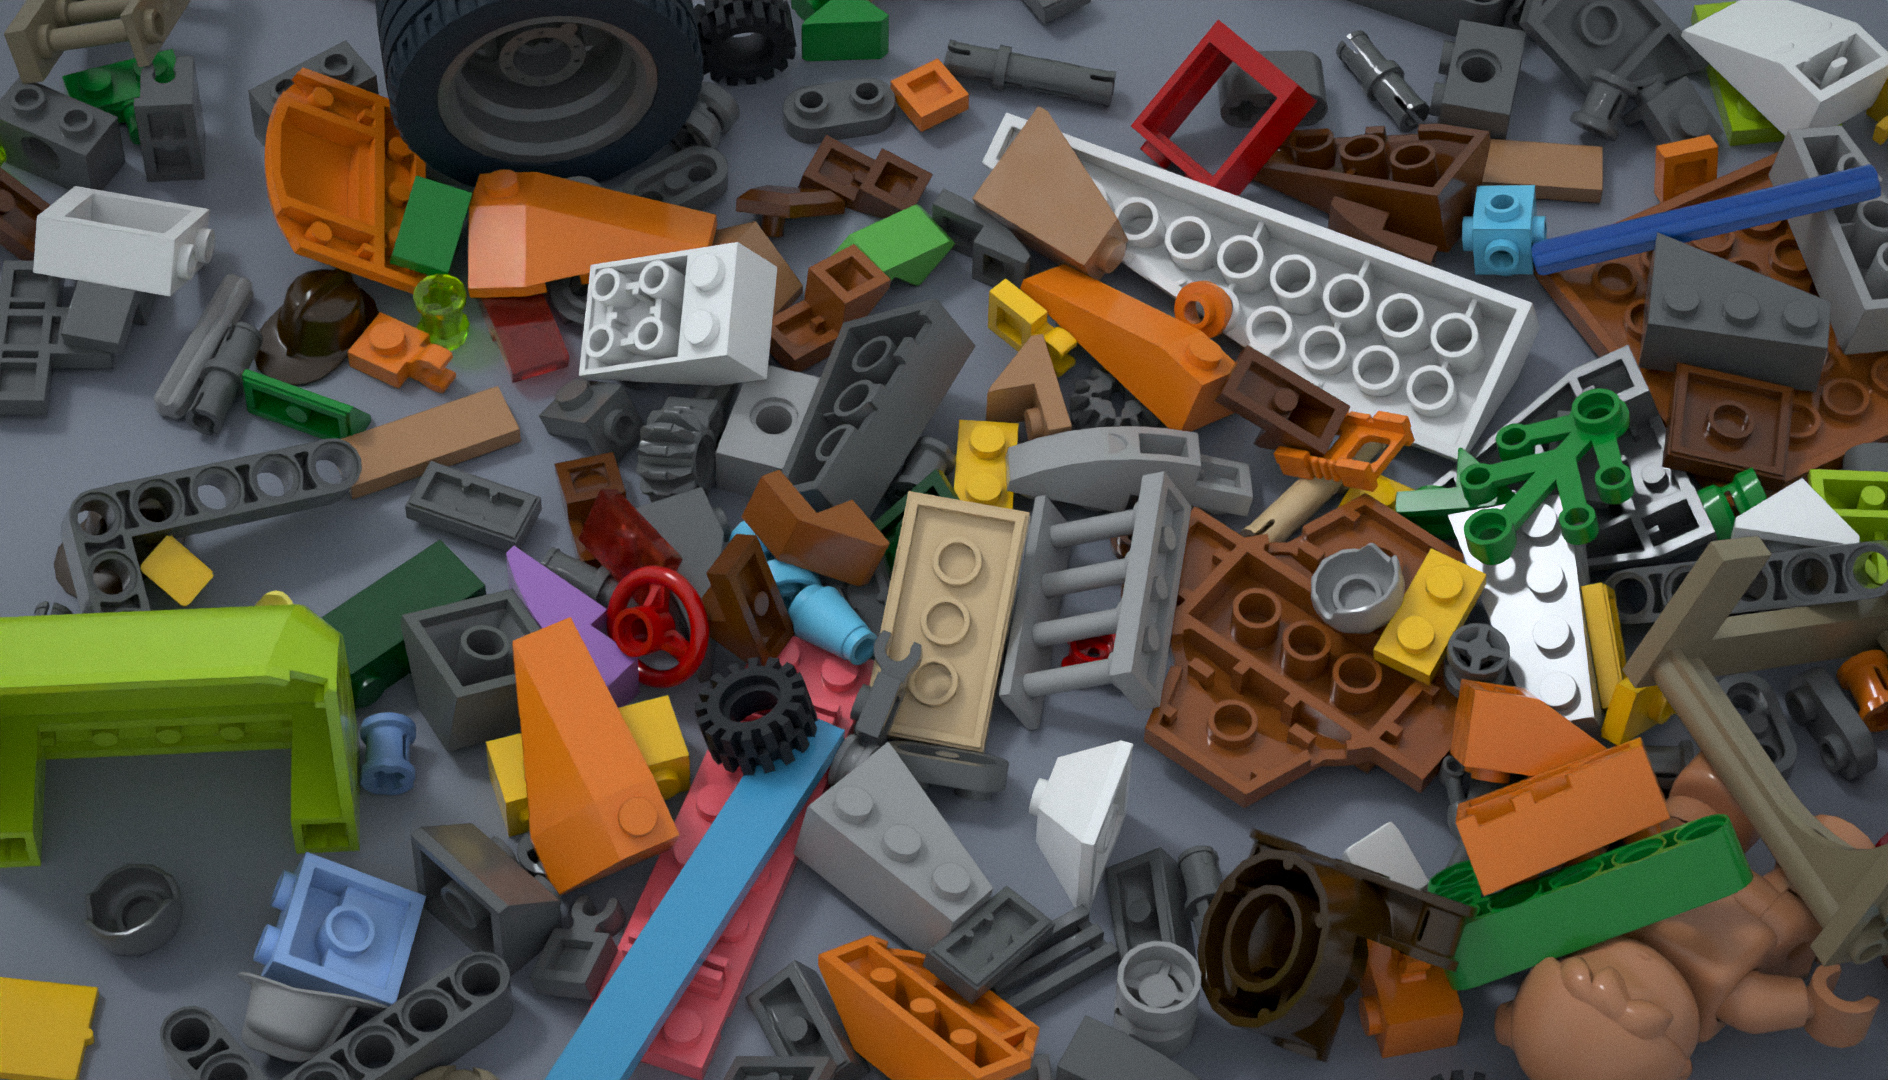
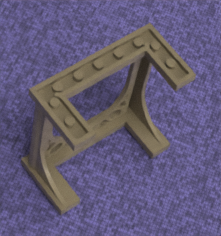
M1759 536L1711 541L1622 670L1634 688L1658 686L1823 930L1810 947L1821 964L1826 967L1851 961L1856 965L1867 963L1877 956L1888 954V843L1874 849H1856L1840 839L1816 819L1791 790L1714 677L1852 657L1869 650H1881L1888 655V595L1873 599L1817 604L1728 617L1772 554Z

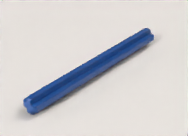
M1868 164L1537 241L1532 244V259L1537 273L1544 276L1652 251L1657 232L1687 243L1877 199L1881 196V186L1875 166Z

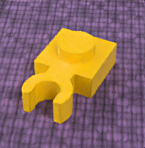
M1005 278L989 291L988 328L1018 352L1031 336L1043 334L1056 377L1062 376L1076 365V360L1067 354L1077 346L1076 339L1063 328H1054L1047 322L1048 311Z

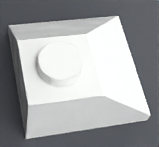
M1120 740L1058 757L1049 780L1039 778L1032 794L1029 814L1037 816L1036 843L1073 906L1076 908L1083 904L1088 912L1094 901L1127 814L1133 752L1132 743Z

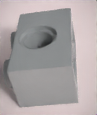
M768 365L767 379L743 382L715 452L717 489L751 497L761 476L779 469L782 472L820 377Z

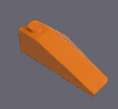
M566 618L513 640L512 651L518 715L522 736L523 769L527 790L530 841L548 881L555 887L559 895L562 896L672 849L679 837V832L657 783L572 618Z

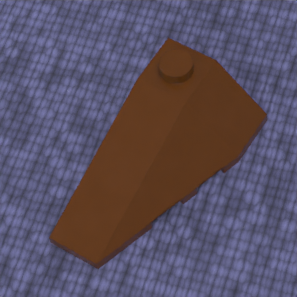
M1439 123L1419 124L1418 134L1387 135L1385 126L1366 127L1365 134L1334 138L1333 132L1328 128L1293 130L1253 180L1328 214L1330 213V206L1334 196L1389 212L1387 231L1438 246L1437 251L1448 253L1462 235L1463 217L1473 216L1477 186L1482 184L1491 136L1490 131Z

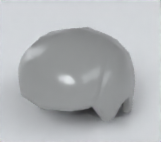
M1369 543L1361 549H1342L1324 558L1311 578V599L1316 613L1325 623L1343 633L1368 634L1388 624L1403 602L1405 582L1399 560L1396 555L1389 557L1375 543Z

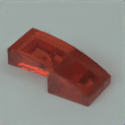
M542 293L526 297L476 298L493 342L497 341L512 383L569 366V354Z

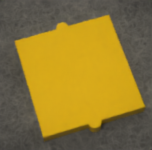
M0 977V1079L79 1080L86 1047L92 1045L95 1041L91 1026L99 998L98 987Z

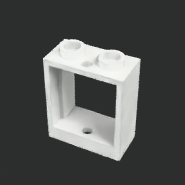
M74 186L37 216L33 273L171 296L185 282L191 280L194 274L212 259L215 248V231L208 228L210 209Z

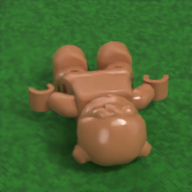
M1700 751L1681 771L1672 785L1669 797L1666 800L1670 819L1659 823L1661 832L1709 815L1725 814L1730 818L1745 854L1759 840L1760 836L1705 755ZM1823 814L1814 816L1826 828L1856 849L1876 848L1869 837L1854 824L1837 816ZM1610 844L1598 848L1600 851L1599 855L1608 852ZM1776 861L1774 869L1764 876H1760L1751 870L1754 876L1752 882L1730 896L1556 959L1554 957L1545 958L1530 969L1522 981L1514 1000L1501 1003L1497 1007L1494 1029L1497 1042L1514 1050L1519 1066L1530 1080H1687L1693 1070V1065L1689 1058L1694 1052L1697 1043L1709 1041L1726 1025L1752 1035L1804 1026L1805 1031L1816 1041L1830 1047L1845 1048L1855 1046L1865 1038L1881 1000L1870 995H1866L1863 999L1854 1002L1836 997L1833 992L1842 972L1840 964L1826 967L1820 965L1816 968L1809 985L1805 986L1802 979L1808 977L1814 960L1816 964H1821L1810 945L1823 929ZM1563 864L1556 866L1560 869L1565 868Z

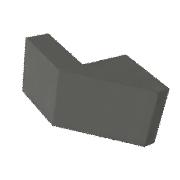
M78 281L61 332L65 345L122 355L132 323L147 326L156 294Z

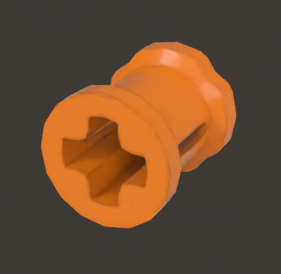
M1881 650L1861 652L1844 662L1838 669L1836 677L1843 689L1850 690L1860 710L1858 715L1869 731L1879 732L1887 730L1888 656L1886 652Z

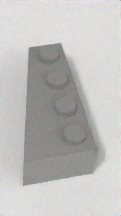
M1842 126L1792 129L1787 131L1768 176L1772 185L1778 186L1868 165L1870 162ZM1878 174L1879 182L1881 185L1882 178ZM1882 190L1881 196L1877 199L1787 219L1819 297L1831 302L1830 323L1843 354L1888 351V198Z

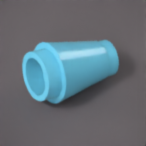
M812 584L804 588L794 598L788 614L798 638L844 660H848L853 665L865 663L874 654V644L877 636L870 631V628L836 588Z

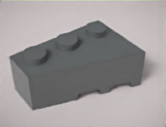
M1657 232L1647 277L1639 368L1674 372L1677 362L1793 387L1797 390L1816 392L1828 350L1831 302Z

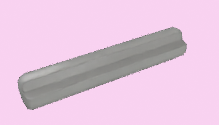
M232 273L226 275L221 281L154 396L155 410L162 416H169L177 420L186 414L202 385L200 373L207 360L215 358L225 337L227 327L231 323L236 325L254 296V292L251 289L252 282L246 277L240 278Z

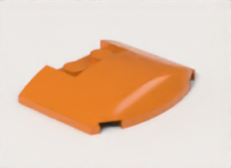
M303 67L291 79L294 84L286 91H283L278 97L270 115L266 132L264 165L267 194L273 216L281 233L295 254L421 297L426 291V274L390 264V259L415 176L426 178V163L403 142L400 131L396 129L393 117H391L388 98Z

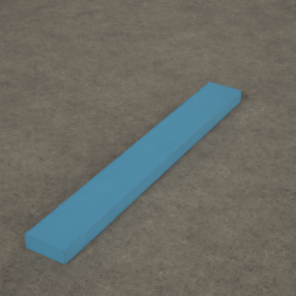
M818 719V721H815L817 727L815 737H807L810 744L804 753L796 749L792 750L795 761L786 766L779 759L773 762L776 771L764 773L762 765H758L754 775H743L545 1080H628L831 765L840 745L845 740L844 729Z

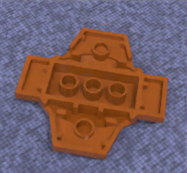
M1367 493L1304 525L1302 535L1287 543H1269L1268 534L1244 538L1195 506L1190 514L1170 640V652L1174 666H1170L1165 678L1160 707L1152 709L1145 726L1144 742L1243 808L1321 766L1354 765L1368 773L1375 765H1378L1421 794L1438 775L1444 758L1451 756L1450 750L1458 698L1447 689L1443 681L1444 660L1430 685L1374 660L1373 649L1388 624L1368 634L1343 633L1334 629L1321 619L1313 607L1311 578L1324 558L1342 549H1361L1369 543H1375L1389 557L1397 556L1404 576L1405 595L1431 548L1464 563V555ZM1121 584V598L1123 595L1124 584Z

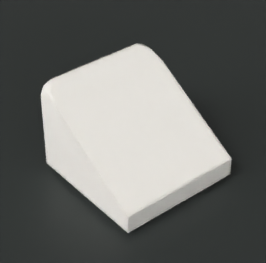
M1391 821L1356 842L1343 853L1342 860L1384 874L1393 881L1418 890H1426L1428 888L1429 880L1403 835Z

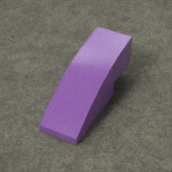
M516 546L506 552L509 589H514L541 629L571 617L617 707L626 706L640 693L638 657L627 656L618 648L616 642L608 637L607 609Z

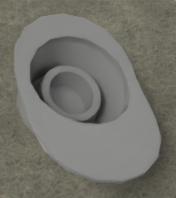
M240 972L238 975L241 980L252 985L242 1030V1041L248 1048L284 1061L296 1063L309 1061L337 1042L354 1014L376 1016L388 1008L386 1005L358 997L294 988L252 973Z

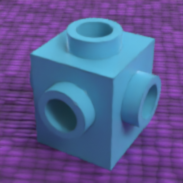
M1535 185L1477 186L1473 216H1464L1462 224L1463 251H1473L1475 275L1511 276L1515 274H1533L1532 244L1547 239L1546 216H1537Z

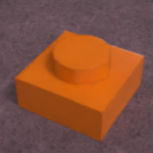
M938 58L890 81V89L895 94V102L920 132L969 109L968 92Z
M1710 135L1656 146L1654 194L1661 203L1717 179L1718 145Z

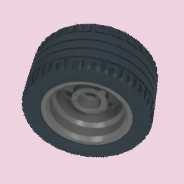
M375 0L385 83L394 125L400 131L403 142L421 160L434 170L465 185L475 187L479 174L492 173L497 170L539 172L564 179L583 176L589 177L598 183L612 179L645 162L668 144L690 117L702 89V81L704 79L703 57L692 0Z

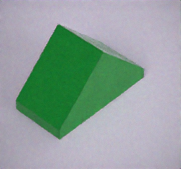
M415 176L390 264L446 280L469 211V204L473 193Z

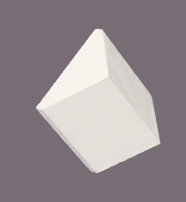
M1803 478L1737 516L1731 539L1759 536L1770 552L1857 543L1860 538ZM1816 559L1808 562L1804 573L1806 583L1812 590L1821 592L1828 582L1827 569ZM1760 570L1747 589L1749 594L1757 599H1760L1767 589V579L1762 570Z

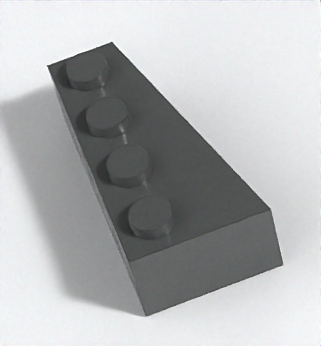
M936 298L843 322L782 470V473L816 513L853 500L865 515L870 518L976 345Z

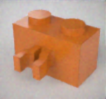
M1367 939V966L1359 984L1363 997L1359 998V1015L1365 1035H1375L1382 1059L1457 1045L1464 1012L1457 990L1451 988L1443 968L1400 953L1399 950Z

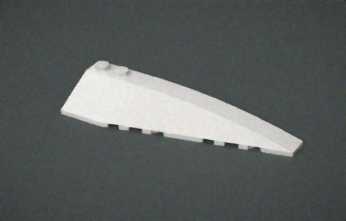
M1009 113L1005 114L982 161L984 167L990 171L993 170L1028 120ZM1062 133L1118 218L1128 238L1126 252L1121 261L1123 264L1175 300L1179 291L1189 283L1205 280L1216 284L1228 294L1232 304V315L1223 333L1244 348L1247 345L1251 346L1350 405L1349 413L1353 411L1370 414L1372 418L1378 411L1408 416L1415 439L1412 443L1414 447L1454 462L1458 461V448H1463L1470 453L1516 382L1540 330L1532 302ZM1196 302L1197 314L1203 319L1205 314L1204 308L1199 302Z

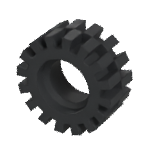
M704 0L705 6L701 4L695 6L694 13L703 57V74L706 75L710 72L711 80L719 83L726 76L727 85L737 86L739 78H746L747 85L757 84L755 76L762 75L766 81L774 78L773 68L783 72L788 67L787 59H794L797 44L790 6L787 0ZM742 33H753L744 37H732Z
M759 657L748 658V668L740 670L738 662L727 666L730 672L729 676L724 678L717 672L710 678L714 689L702 687L698 694L701 702L695 703L696 720L713 760L718 765L723 763L725 770L735 773L740 766L743 775H754L758 765H762L764 773L776 771L773 764L774 761L781 759L787 766L795 761L792 750L796 749L804 753L810 746L807 737H815L817 727L815 721H818L806 684L801 673H797L795 667L788 662L781 666L778 658L769 657L766 665L762 666ZM771 709L768 714L759 719L741 722L755 712Z

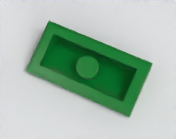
M245 369L242 374L247 411L256 416L321 439H343L366 431L371 422L370 414L345 403L249 369Z

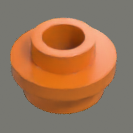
M1201 280L1189 283L1179 291L1175 300L1174 313L1176 319L1201 330L1211 339L1220 335L1225 330L1232 315V304L1228 294L1221 287L1212 282ZM1196 302H1199L1204 308L1203 320L1197 314Z

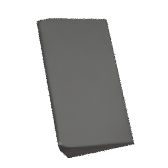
M1159 847L1105 868L1119 964L1125 954L1138 944L1150 941L1174 943L1186 949L1196 959L1191 922L1184 911L1187 896L1178 862Z
M794 960L745 997L776 1056L831 1057L838 1065L834 1080H858L871 1071L865 1058L853 1049L836 1006L815 970Z

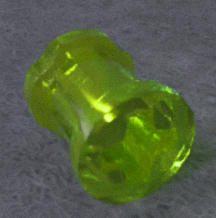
M448 274L427 276L417 284L413 295L416 310L421 314L417 329L430 335L431 344L440 345L449 351L463 345L470 331L467 315L462 312L466 306L467 293L464 284L459 279Z

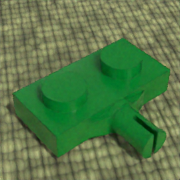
M173 49L158 52L152 63L156 74L154 80L156 82L168 83L175 78L173 68L176 56ZM136 58L62 76L67 96L117 116L119 123H126L131 142L141 145L134 110V98H140V77L143 67L138 66Z

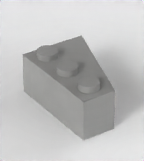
M889 741L807 807L793 854L914 951L926 955L928 950L990 900L993 891L992 885Z

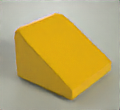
M167 535L140 565L142 573L183 607L188 606L214 576L210 568L172 535L170 537Z

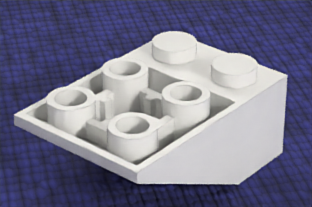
M1739 0L1688 27L1681 34V37L1785 136L1787 131L1792 129L1838 126L1872 107L1888 78V51L1858 23L1790 0Z
M739 242L591 265L579 376L583 379L711 386L767 379L777 266Z

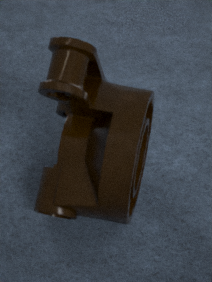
M1252 828L1249 837L1254 843L1249 857L1243 860L1219 885L1204 915L1197 949L1198 966L1202 974L1201 987L1214 1012L1232 1026L1272 1038L1271 1043L1318 1061L1327 1062L1345 1010L1344 1001L1358 988L1366 971L1368 960L1367 939L1399 950L1400 953L1457 972L1459 962L1455 958V954L1467 920L1475 919L1478 909L1422 889H1415L1393 881L1384 874L1344 860L1333 859L1311 851L1299 843Z

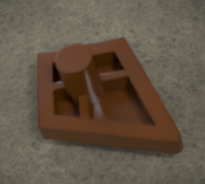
M765 185L751 188L736 199V211L762 215L761 229L766 236L782 237L784 236L785 218L845 214L846 201L830 190Z

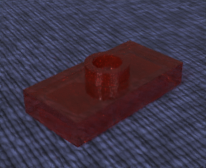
M600 489L578 538L586 549L610 572L618 583L630 572L644 566H663L677 572L683 560L680 554L617 489ZM649 585L639 588L633 594L632 598L639 605L644 604L649 594Z

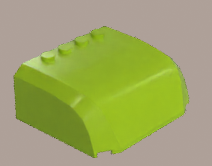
M290 604L0 617V868L41 866L46 760L291 749V826L296 854H305L306 852L360 851V741L344 638L339 631L307 606Z

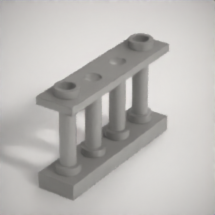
M1165 471L1142 476L1139 500L1131 510L1067 522L1046 495L1035 497L1031 523L1029 524L1026 538L1027 545L1004 671L1000 674L998 680L999 697L1003 704L1010 708L1027 730L1039 728L1045 695L1111 683L1123 692L1137 711L1160 707L1192 508ZM1133 534L1131 548L1125 558L1067 569L1071 546ZM1124 584L1122 601L1118 603L1117 608L1058 619L1062 595ZM1116 633L1114 649L1109 654L1108 659L1049 669L1053 645Z

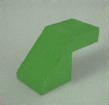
M915 204L849 234L832 255L855 244L891 281L896 277L919 286L956 243L921 206Z

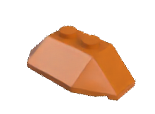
M872 935L818 954L819 969L853 1049L891 1080H1009L1030 1069L1039 1041L1040 1027L991 990H988L977 1001L970 1004L922 966L926 957L925 954L912 950L888 948V941Z

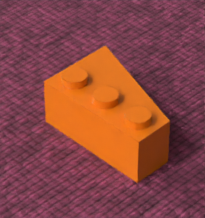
M1639 737L1458 804L1455 823L1482 893L1486 896L1500 889H1507L1535 879L1539 876L1538 873L1563 864V867H1568L1600 854L1598 848L1622 838L1625 844H1631L1658 834L1662 831L1659 823L1670 819V814L1642 738Z

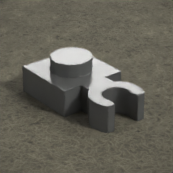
M582 894L577 898L571 910L574 920L571 929H553L529 976L537 994L594 1000L618 952L612 937L623 928L626 921V914L617 898L611 897L605 909L597 915V910L589 895Z

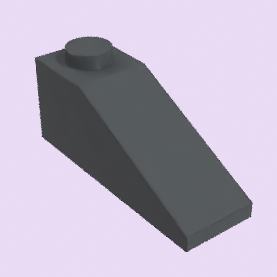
M703 487L634 508L635 534L645 566H663L678 572L693 585L702 598L711 586L706 572L723 552L724 543L729 542L731 536L729 523L723 509L720 506L712 508ZM670 590L669 613L674 619L675 630L690 643L691 629L687 611L679 597ZM709 637L704 660L695 673L700 683L709 681L713 673L716 641Z

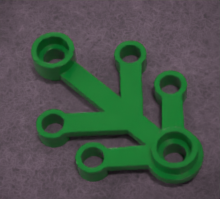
M1603 388L1591 389L1583 392L1574 400L1569 415L1528 425L1515 423L1501 428L1496 434L1495 440L1499 456L1503 462L1490 465L1476 463L1466 467L1461 472L1459 479L1464 498L1472 504H1485L1492 501L1499 494L1500 486L1528 480L1502 510L1497 508L1482 509L1472 514L1466 520L1463 531L1468 550L1474 558L1486 565H1497L1508 560L1517 544L1515 532L1556 486L1563 509L1558 517L1563 539L1573 545H1583L1594 540L1599 533L1598 521L1595 510L1586 503L1577 465L1592 446L1600 467L1594 477L1600 500L1607 504H1620L1633 496L1635 487L1630 468L1622 463L1617 438L1624 434L1629 427L1630 414L1627 405L1619 399L1616 393ZM1563 440L1554 450L1534 454L1536 445ZM1614 482H1620V483L1615 484V485H1609V484L1614 483ZM1585 522L1581 525L1573 526L1576 523Z

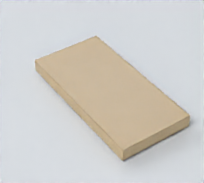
M908 491L880 633L886 630L892 634V643L887 651V656L894 661L904 660L909 655L910 648L914 642L921 644L923 659L919 668L908 680L905 688V697L887 739L914 741L985 753L1031 518L1030 512ZM876 659L874 660L869 685L871 687L873 686V683L876 679L878 672H881V669L878 666Z

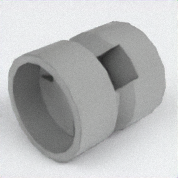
M1150 941L1138 944L1127 952L1118 966L1113 1028L1129 1035L1166 1057L1176 1056L1187 1048L1195 1035L1202 974L1196 959L1186 949L1174 943L1164 941Z

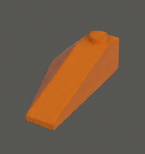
M497 170L492 173L479 174L469 204L470 298L532 296L547 292L545 282L579 275L581 284H588L590 266L593 264L709 247L713 244L718 225L716 214L539 172Z
M1065 264L1023 279L1020 289L1047 310L1048 315L1057 324L1069 332L1092 357L1169 429L1192 432L1234 413L1214 400L1235 362L1216 342L1211 340L1201 330Z

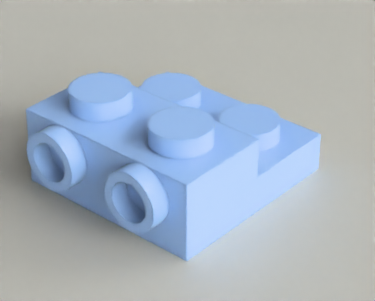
M306 852L294 872L291 873L283 870L276 883L270 906L281 910L276 927L269 924L265 926L256 946L253 961L264 964L261 976L291 987L358 997L389 1007L397 1001L426 896Z

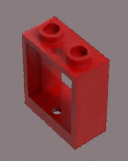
M1218 19L1132 123L1131 127L1146 139L1140 149L1165 170L1173 162L1185 172L1183 177L1239 196L1310 111L1317 100ZM1234 62L1277 97V99L1218 171L1212 175L1171 141L1170 137L1231 63Z

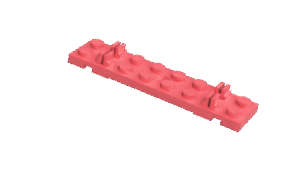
M793 636L777 657L781 666L788 662L795 667L797 673H801L817 713V718L844 729L846 739L850 734H854L856 721L850 719L851 710L862 685H870L874 660L868 659L861 665H853L848 660H844L820 647ZM771 709L755 712L741 722L759 719L768 714ZM709 749L703 758L674 822L679 832V837L672 849L660 853L617 947L618 952L590 1009L743 777L740 766L735 773L725 770L723 763L718 765L713 760ZM830 766L644 1054L641 1062L697 1080L704 1079L721 1040V1030L727 1017L732 1015L748 978L749 971L799 859L793 853L807 807L829 790L831 786L828 783Z

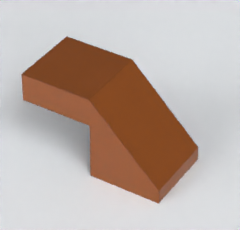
M855 244L809 267L804 300L773 316L769 353L785 369L795 372H801L826 359L831 354L843 322L868 316L890 288L891 279Z
M780 469L761 476L741 516L778 561L859 587L869 583L890 544L853 500L816 513Z

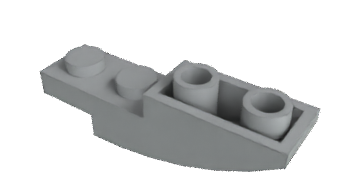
M1139 426L1096 427L1039 437L1009 447L1005 457L1007 491L1019 493L1032 500H1035V497L1046 495L1051 500L1077 504L1089 511H1125L1130 494L1137 496L1140 494L1142 476L1162 471L1166 472L1191 506L1199 507L1211 514L1222 515L1230 513L1247 517L1253 500L1249 464L1200 454L1198 433Z

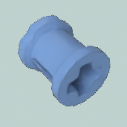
M393 712L378 713L364 719L360 725V737L366 745V763L362 765L360 785L373 794L398 795L412 789L416 770L410 763V745L416 739L415 722L403 714Z

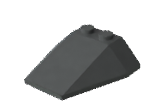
M1629 345L1574 368L1503 426L1515 423L1528 425L1556 418L1558 410L1571 411L1574 400L1583 392L1591 389L1603 388L1611 390L1627 405L1630 414V424L1626 432L1617 438L1622 463L1631 470L1635 491L1633 496L1626 502L1610 504L1607 509L1593 508L1598 521L1599 533L1594 540L1586 544L1589 572L1660 563L1717 538L1715 530L1686 471L1662 467L1666 428ZM1498 431L1470 453L1478 462L1489 465L1503 462L1499 456L1495 440ZM1549 443L1536 445L1534 454L1549 451ZM1457 465L1432 485L1445 488L1456 487ZM1528 480L1506 486L1516 494ZM1614 482V483H1611V485H1615V484H1618V483H1620V482ZM1450 540L1453 548L1463 554L1458 540Z

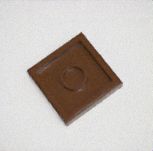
M1677 362L1672 375L1662 467L1729 482L1733 481L1735 474L1753 467L1763 489L1774 492L1781 491L1786 479L1794 388Z

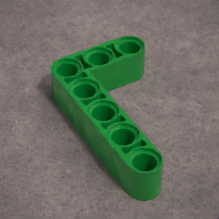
M1715 814L1699 818L1486 896L1482 893L1470 860L1459 862L1436 873L1428 882V892L1478 909L1475 919L1467 920L1456 951L1455 958L1459 962L1457 972L1443 968L1451 988L1459 991L1475 988L1531 968L1545 958L1554 957L1556 959L1725 898L1749 885L1754 876L1730 818L1725 814Z

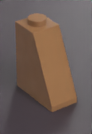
M1038 106L972 199L975 205L996 218L1021 243L1058 265L1065 264L1100 281L1105 273H1112L1121 263L1126 252L1128 238L1118 218L1049 112Z

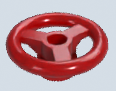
M655 565L635 569L618 583L612 593L607 610L608 637L616 642L618 648L624 654L630 657H640L664 650L679 662L673 668L657 670L647 666L638 658L639 683L653 688H672L691 678L701 666L709 642L707 612L696 589L678 572L667 567ZM649 585V594L644 604L627 608L633 594L639 588ZM670 590L679 597L687 611L691 629L690 643L675 630L674 619L669 613Z

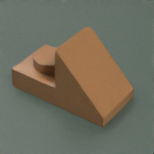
M1043 334L1033 335L1027 340L994 381L987 393L986 421L1007 423L1025 421L1029 441L1039 437L1072 431L1071 421Z

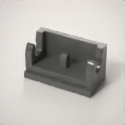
M177 56L173 68L175 78L168 83H159L154 80L156 74L152 62L150 66H144L141 71L140 98H134V110L147 182L205 179V125L194 56Z

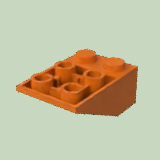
M1461 679L1450 754L1464 766L1465 772L1471 773V778L1509 784L1511 773L1527 775L1528 779L1607 749L1525 688Z

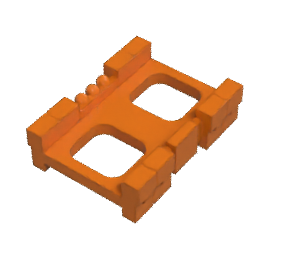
M1348 410L1336 433L1340 437L1322 458L1310 456L1309 451L1279 446L1273 454L1277 464L1280 465L1283 475L1313 480L1315 476L1318 479L1324 477L1328 481L1333 478L1335 482L1342 480L1345 487L1374 492L1378 487V477L1404 445L1411 446L1415 439L1411 431L1410 420L1406 415L1378 411L1372 418L1370 414L1353 411L1349 413ZM1376 442L1389 445L1374 463L1370 464L1369 462L1352 459L1366 443Z

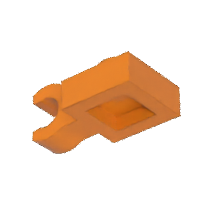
M382 312L377 315L347 351L350 367L398 389L410 377L435 392L444 393L456 378L454 371L445 368L453 358L452 352L440 345L431 344L428 333Z

